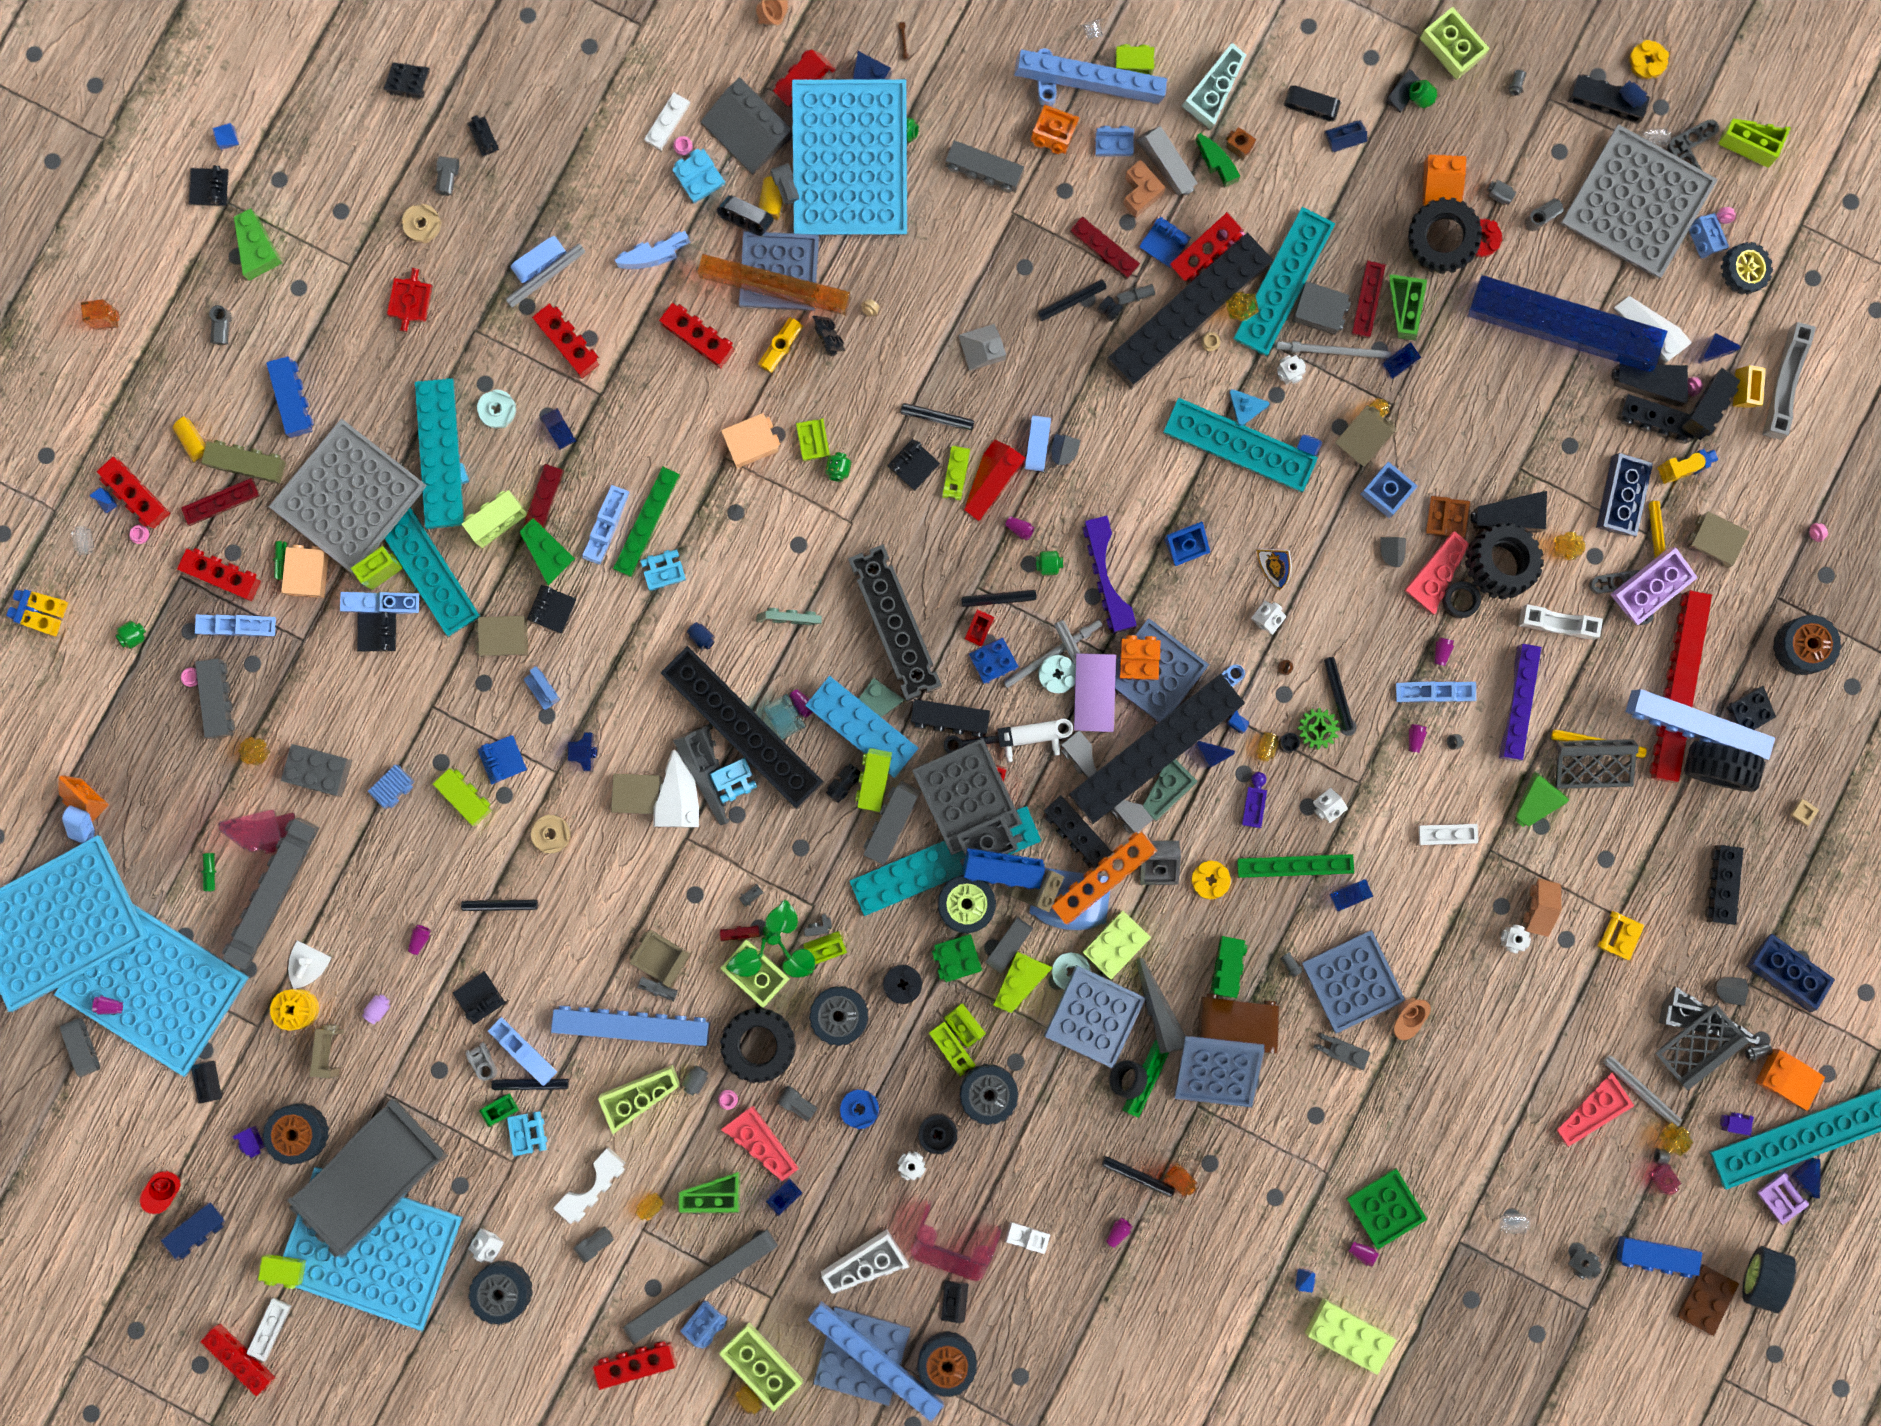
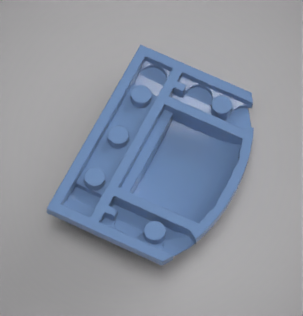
M1045 868L1064 876L1056 897L1060 894H1067L1069 892L1068 888L1076 881L1080 883L1085 879L1083 877L1085 873ZM1099 875L1100 882H1106L1108 876ZM1087 884L1084 887L1086 895H1090L1093 892L1091 884ZM1110 891L1069 925L1063 922L1052 907L1047 912L1030 905L1029 913L1031 915L1034 914L1043 923L1066 930L1091 929L1106 923ZM1072 896L1069 899V905L1076 907L1078 899Z

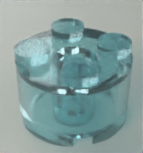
M787 694L763 707L782 740L806 727L801 717L797 719L799 713L795 706H790L792 702Z

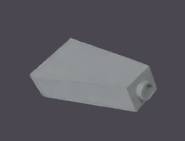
M1161 126L1149 130L1136 140L1177 195L1184 193L1186 196L1194 190L1193 186L1197 184V181Z

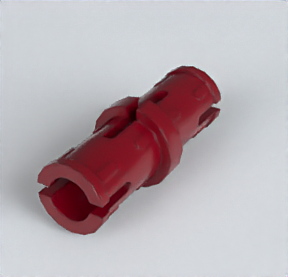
M759 925L720 929L721 942L728 940L743 941V939L760 937Z

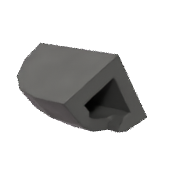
M1055 434L1051 452L1054 463L1058 465L1071 463L1078 453L1081 440L1067 435Z
M1381 537V555L1390 566L1398 568L1403 564L1406 553V538Z
M1726 977L1717 982V993L1723 1001L1745 1006L1749 991L1746 979Z

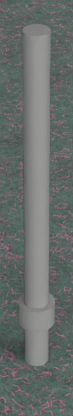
M1292 341V343L1277 342L1276 349L1291 350L1292 353L1303 351L1390 358V351L1300 344L1299 341Z
M1098 619L1088 627L1084 626L1079 629V632L1072 636L1075 643L1083 638L1087 639L1090 637L1092 632L1103 626L1102 622ZM1060 644L1003 682L1005 686L1009 688L1041 667V664L1047 657L1059 655L1065 651L1064 644Z

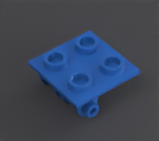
M1160 216L1139 247L1170 268V264L1179 256L1191 237Z
M1004 638L969 653L983 684H988L989 681L995 678L999 679V676H1005L1006 673L1012 670L1015 671L1019 667Z
M513 735L491 744H484L481 748L477 749L491 785L527 770Z

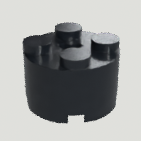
M909 965L893 967L884 978L883 987L885 994L890 1000L898 1004H908L914 1001L922 990V978L919 972ZM900 979H903L904 982L908 981L909 985H906L905 990L897 985L900 983Z
M935 1113L927 1116L922 1121L918 1136L921 1146L926 1151L932 1154H945L954 1147L958 1133L956 1124L949 1116ZM934 1130H942V1138L939 1139V1137L937 1136L933 1137V1135L935 1134Z

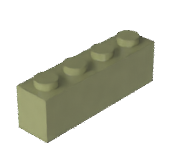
M214 440V443L207 441L201 462L206 467L278 484L281 483L286 462L280 459V455L269 453L268 456L262 454V451L257 449L247 451L239 445L233 444L230 447L225 446L226 443L219 440Z

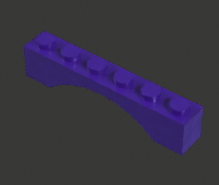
M1108 516L1087 520L1084 523V527H1082L1084 538L1088 537V554L1093 556L1094 575L1097 574L1099 581L1096 582L1098 591L1103 593L1104 600H1101L1103 610L1108 612L1109 618L1106 619L1108 629H1112L1114 634L1136 628L1137 624L1132 607L1124 602L1116 593L1107 575L1106 550L1112 535Z
M1528 644L1517 646L1514 662L1512 701L1501 741L1500 759L1516 762L1523 760L1542 647Z

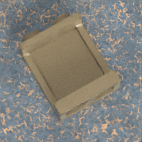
M1368 405L1335 442L1363 467L1396 431L1394 428L1395 424L1391 420L1382 418L1379 415L1380 411Z
M1709 511L1699 515L1695 522L1697 526L1695 531H1692L1687 538V542H1689L1687 548H1694L1722 562L1721 566L1725 568L1734 566L1749 535V531Z
M525 616L478 618V623H475V632L478 634L476 653H479L480 657L528 656V629Z
M613 774L611 812L654 814L655 801H658L659 789L664 780H662L661 776Z
M1045 869L1040 889H1027L1023 886L1015 885L1013 887L1009 886L1006 894L1049 912L1064 876Z
M649 930L648 933L645 931L639 940L641 942L638 949L635 948L629 957L632 959L629 964L638 967L661 981L667 987H672L691 953L653 930Z
M327 1024L322 1025V1028L315 1029L310 1070L311 1077L333 1078L339 1076L340 1068L328 1067L332 1035L344 1033V1029H339V1025Z

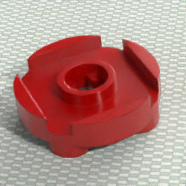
M1480 219L1482 234L1487 236L1488 239L1485 240V243L1481 240L1480 248L1475 256L1485 258L1493 255L1500 248L1503 236L1496 221Z

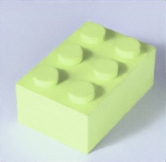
M1453 7L1426 28L1420 37L1422 42L1456 80L1482 60L1490 49Z
M509 490L497 494L494 501L482 505L479 512L475 515L474 513L468 515L464 519L465 522L462 523L474 542L481 548H484L527 516L525 509Z
M1122 910L1081 953L1111 980L1151 937Z
M746 939L720 969L764 1008L791 978L764 953L762 958L759 959L762 964L761 969L753 976L741 977L727 970L728 962L739 951L746 948H754L759 954L760 950Z

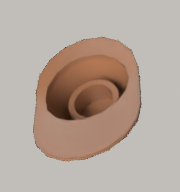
M761 0L756 6L757 22L766 25H780L788 10V0Z
M1415 997L1400 1003L1398 1007L1399 1017L1394 1024L1395 1036L1401 1040H1408L1414 1037L1430 1014V1004L1425 1000H1417Z

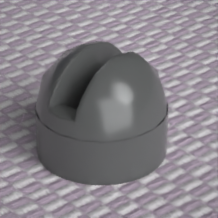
M1460 734L1449 735L1447 738L1448 747L1452 750L1461 748L1464 744L1463 737Z
M1660 1148L1655 1150V1164L1664 1165L1670 1161L1671 1157L1668 1151Z

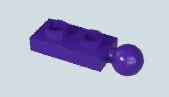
M1255 772L1252 775L1251 782L1254 788L1247 787L1241 824L1243 826L1262 827L1267 790L1261 789L1267 781L1266 775L1262 772Z

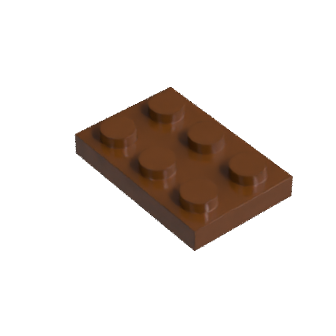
M1702 1264L1699 1276L1695 1277L1676 1317L1714 1336L1740 1283Z

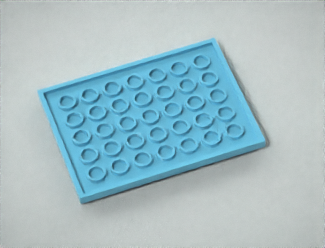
M906 79L792 80L793 182L799 195V200L794 202V234L907 235Z
M97 835L0 888V993L9 1012H14L149 939L101 836Z
M133 904L149 939L65 983L57 989L54 995L181 1076L186 1077L249 979V976ZM101 995L123 1002L122 1013L97 1015V1013L92 1012L94 998Z
M314 1167L310 1181L322 1170V1168ZM403 1197L392 1209V1212H389L364 1239L350 1250L345 1258H341L338 1256L334 1257L328 1251L329 1246L325 1242L321 1243L316 1238L315 1230L307 1228L302 1222L304 1218L300 1214L297 1215L283 1255L285 1257L306 1260L303 1282L295 1288L420 1331L424 1330L463 1219L462 1216Z

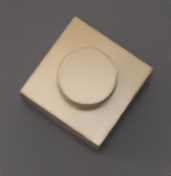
M1800 799L1790 815L1805 826H1809L1819 810L1804 799Z

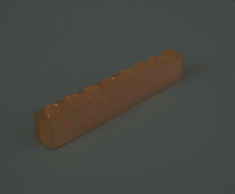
M702 254L698 268V275L702 279L845 316L851 299L850 292L706 254Z

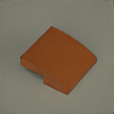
M1431 496L1426 534L1449 537L1455 531L1466 540L1471 502L1455 500L1450 497Z

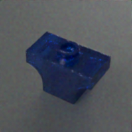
M584 732L581 740L568 742V761L580 763L584 772H593L594 758H597V747H594V733Z
M1366 879L1351 883L1329 894L1337 912L1373 897Z

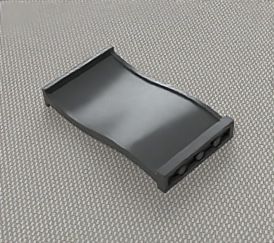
M391 1099L387 1106L375 1115L305 1187L287 1200L291 1204L289 1208L296 1215L300 1214L304 1218L302 1220L304 1225L309 1229L313 1228L315 1230L316 1238L321 1243L325 1242L329 1246L328 1251L334 1257L345 1258L347 1253L364 1239L427 1173L449 1155L397 1100Z

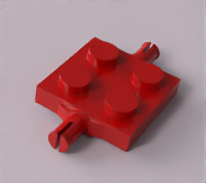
M412 268L410 279L394 278L387 315L402 320L400 327L402 332H408L409 321L426 323L433 286L418 280L420 269Z

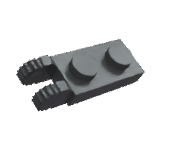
M1319 1033L1318 1037L1331 1042V1045L1327 1049L1322 1045L1315 1044V1049L1327 1053L1332 1058L1364 1070L1371 1052L1338 1038H1332Z

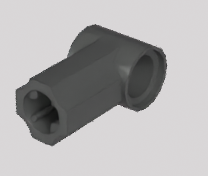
M438 157L436 193L444 196L452 195L455 176L459 172V159Z
M789 164L770 169L773 181L778 186L784 205L799 200Z
M1553 198L1540 208L1533 210L1525 220L1526 228L1531 231H1537L1541 226L1564 212L1560 200ZM1533 217H1536L1539 220V223H1536L1533 220Z
M215 305L210 310V317L212 319L210 343L228 345L229 323L232 321V314L223 306ZM224 311L223 318L218 319V314Z
M787 1085L776 1101L788 1111H793L807 1122H809L818 1109L789 1085Z
M604 1226L590 1238H586L577 1244L573 1249L585 1264L615 1239L609 1229Z

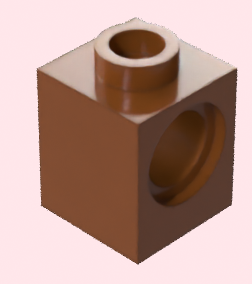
M1238 127L1235 132L1232 130L1228 134L1225 148L1244 160L1255 146L1257 139ZM1235 140H1242L1244 145H1237Z

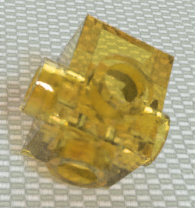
M1237 292L1226 301L1230 319L1244 321L1259 312L1255 294Z
M1566 532L1565 535L1555 537L1554 557H1564V560H1576V557L1581 556L1582 552L1585 551L1583 536L1577 535L1576 532Z
M253 737L246 738L240 744L241 748L238 750L242 755L240 758L249 765L251 763L257 766L267 759V755L271 751L266 747V742L261 738Z
M1673 1122L1659 1135L1665 1144L1663 1146L1664 1149L1670 1154L1676 1153L1680 1157L1688 1152L1693 1144L1689 1137L1690 1133L1681 1126L1679 1128Z

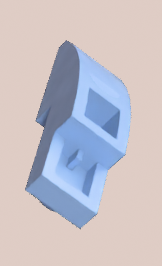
M679 231L671 235L670 239L657 242L653 248L650 247L648 242L645 244L639 243L630 252L620 253L615 262L618 268L642 269L658 266L676 259L675 250L690 243V240L685 231Z
M341 592L340 612L419 613V594Z
M502 1017L488 1030L499 1044L543 1086L557 1073Z

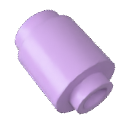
M381 994L379 996L375 995L363 1010L362 1016L372 1024H375L377 1021L379 1022L391 1007L389 1005L390 1000Z

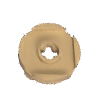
M413 205L405 211L402 217L404 232L415 242L428 243L440 231L441 220L439 215L429 205ZM425 219L426 225L419 228L417 221Z
M545 815L539 818L531 830L533 844L545 853H558L569 844L571 836L569 825L563 818L558 816ZM549 829H552L553 832H556V835L553 837L554 839L550 840V837H546V833H549Z

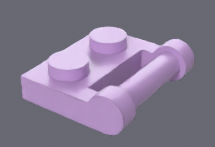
M1785 1172L1779 1173L1775 1179L1756 1192L1781 1225H1784L1809 1205L1807 1200L1800 1196L1788 1180V1175ZM1780 1184L1785 1187L1796 1202L1794 1207L1778 1187Z

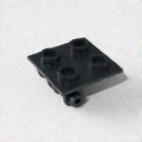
M393 62L383 89L390 95L404 97L406 94V97L409 98L411 94V98H424L425 91L423 87L430 67Z
M213 165V168H191L189 205L227 206L229 169H220L219 165Z
M812 316L815 321L814 328L818 336H820V340L824 339L822 344L827 354L833 357L838 354L837 351H846L843 346L844 341L837 335L835 331L836 326L832 319Z
M912 438L887 466L915 491L940 465V462L926 451L918 440L915 441Z
M541 584L527 620L562 634L577 599Z
M358 613L357 651H396V613Z
M1763 685L1759 688H1754L1749 694H1744V697H1739V700L1729 703L1727 707L1730 713H1734L1739 725L1752 730L1759 728L1776 717Z
M485 971L453 992L454 997L465 1012V1017L473 1025L506 1003Z

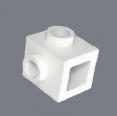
M1289 355L1280 360L1281 363L1277 368V374L1286 385L1291 382L1295 384L1303 379L1302 376L1306 372V365L1301 358L1299 359L1297 355L1293 357Z
M1264 601L1251 619L1259 628L1273 635L1286 618V615L1281 611L1283 608L1275 602L1271 604Z
M1331 788L1313 801L1316 807L1315 813L1320 819L1325 818L1329 823L1348 809L1343 799Z
M1513 924V927H1506L1501 934V946L1507 947L1506 951L1518 954V951H1525V948H1528L1530 945V932L1524 931L1525 927ZM1517 935L1519 936L1518 942L1515 941Z
M909 1151L907 1155L903 1153L897 1162L900 1165L898 1170L901 1171L899 1175L908 1181L910 1178L913 1180L916 1177L921 1178L926 1170L923 1167L925 1165L924 1157L915 1151L913 1153ZM910 1163L915 1165L914 1170L908 1169Z
M481 1228L468 1249L474 1254L473 1258L479 1262H484L485 1260L492 1263L504 1242L495 1233Z

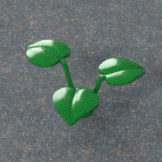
M784 899L767 915L759 954L754 948L743 949L734 955L726 966L727 970L741 977L755 975L761 969L762 964L759 959L763 956L765 943L767 942L770 945L779 944L788 958L782 965L787 975L801 978L813 973L815 970V958L809 950L798 949L790 955L781 942V932L791 933L798 925V917L792 905Z

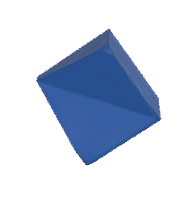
M231 123L213 128L217 145L221 150L240 145L235 127Z
M1305 434L1302 435L1297 448L1309 454L1317 455L1322 441Z
M99 488L89 495L98 502L105 513H109L117 507V503L112 496L103 488Z
M1235 711L1227 721V725L1240 734H1243L1250 724L1248 720L1239 715L1238 711Z
M1298 1269L1295 1288L1298 1291L1312 1293L1316 1274L1312 1270Z

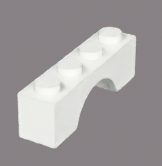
M1527 604L1521 607L1518 626L1595 640L1600 638L1603 619L1586 615L1561 614L1544 607Z
M608 1147L593 1163L596 1170V1182L589 1192L582 1194L569 1191L554 1209L570 1224L574 1221L578 1223L586 1214L583 1212L586 1207L589 1206L591 1208L599 1200L596 1196L601 1191L605 1193L612 1185L610 1180L614 1176L618 1178L625 1170L623 1166L626 1162Z

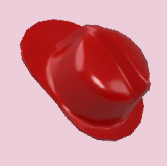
M168 1170L155 1173L141 1193L140 1206L149 1214H159L165 1211L171 1205L180 1189V1179L178 1176Z

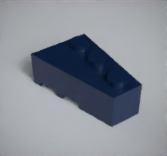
M858 51L853 80L890 79L892 76L891 67Z
M210 1202L164 1237L161 1242L178 1262L180 1259L183 1260L190 1255L193 1248L203 1245L208 1240L207 1237L210 1234H216L222 1230L225 1220Z

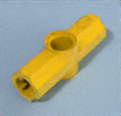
M789 317L778 335L772 339L771 345L758 362V365L772 374L783 356L789 352L790 346L803 329V325L794 318ZM784 342L786 345L784 348L778 349L776 344Z

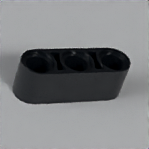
M1294 85L1289 86L1284 101V106L1288 109L1330 122L1336 121L1341 101L1337 98Z
M732 195L727 196L717 208V213L723 220L758 236H762L774 222L772 215L767 211Z

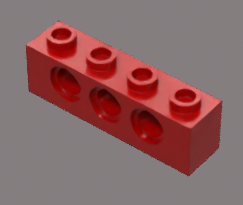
M1226 212L1170 265L1185 282L1189 280L1192 282L1200 275L1198 272L1202 268L1207 269L1214 262V257L1217 255L1221 256L1228 250L1227 246L1232 241L1235 243L1243 236L1241 233L1244 229L1230 213ZM1222 230L1227 232V238L1224 241L1218 239V234ZM1211 243L1213 250L1211 253L1206 254L1204 246ZM1196 256L1199 260L1198 265L1191 267L1190 259Z
M549 303L532 318L583 379L600 365L597 361L599 356L593 349L589 351L586 348L587 342L581 335L577 336L573 332L575 328L570 321L567 320L565 322L562 319L563 313L557 306L553 308ZM554 322L560 323L557 329H551V325ZM565 337H572L570 343H563V339ZM577 351H584L581 358L575 357Z
M672 303L659 319L661 326L722 369L734 353L733 343L726 337L720 338L717 335L718 332L711 326L705 327L702 324L703 321L697 316L693 315L692 317L687 314L688 310L682 305ZM681 320L688 321L684 327H679L678 323ZM696 331L703 332L700 338H694L693 334ZM711 342L718 343L715 349L708 348Z
M112 456L96 471L101 476L99 480L106 487L110 486L114 490L112 493L117 499H123L127 503L125 507L132 514L136 513L139 516L138 521L143 526L155 529L171 514L118 458ZM122 476V482L117 485V478ZM135 490L134 497L130 498L129 493ZM148 503V509L143 512L142 506Z
M186 548L177 570L249 601H253L261 583V580L256 578L257 574L248 570L243 573L238 571L240 567L228 563L227 566L221 563L222 559L213 555L208 558L204 556L205 552L194 548L192 551ZM205 561V569L200 570V564ZM223 569V575L217 578L218 570ZM240 576L241 582L238 585H235V578Z
M221 1323L213 1327L200 1341L256 1397L263 1393L276 1379L257 1358L247 1354L248 1349Z
M663 1340L654 1343V1347L648 1349L646 1346L636 1348L634 1353L628 1354L625 1351L616 1354V1358L610 1360L608 1357L598 1359L597 1363L593 1366L598 1389L602 1390L674 1369L677 1366L671 1342L666 1343ZM650 1354L658 1356L659 1360L657 1363L650 1362ZM630 1360H637L640 1365L639 1368H632ZM612 1365L619 1366L621 1370L619 1374H614L611 1371Z

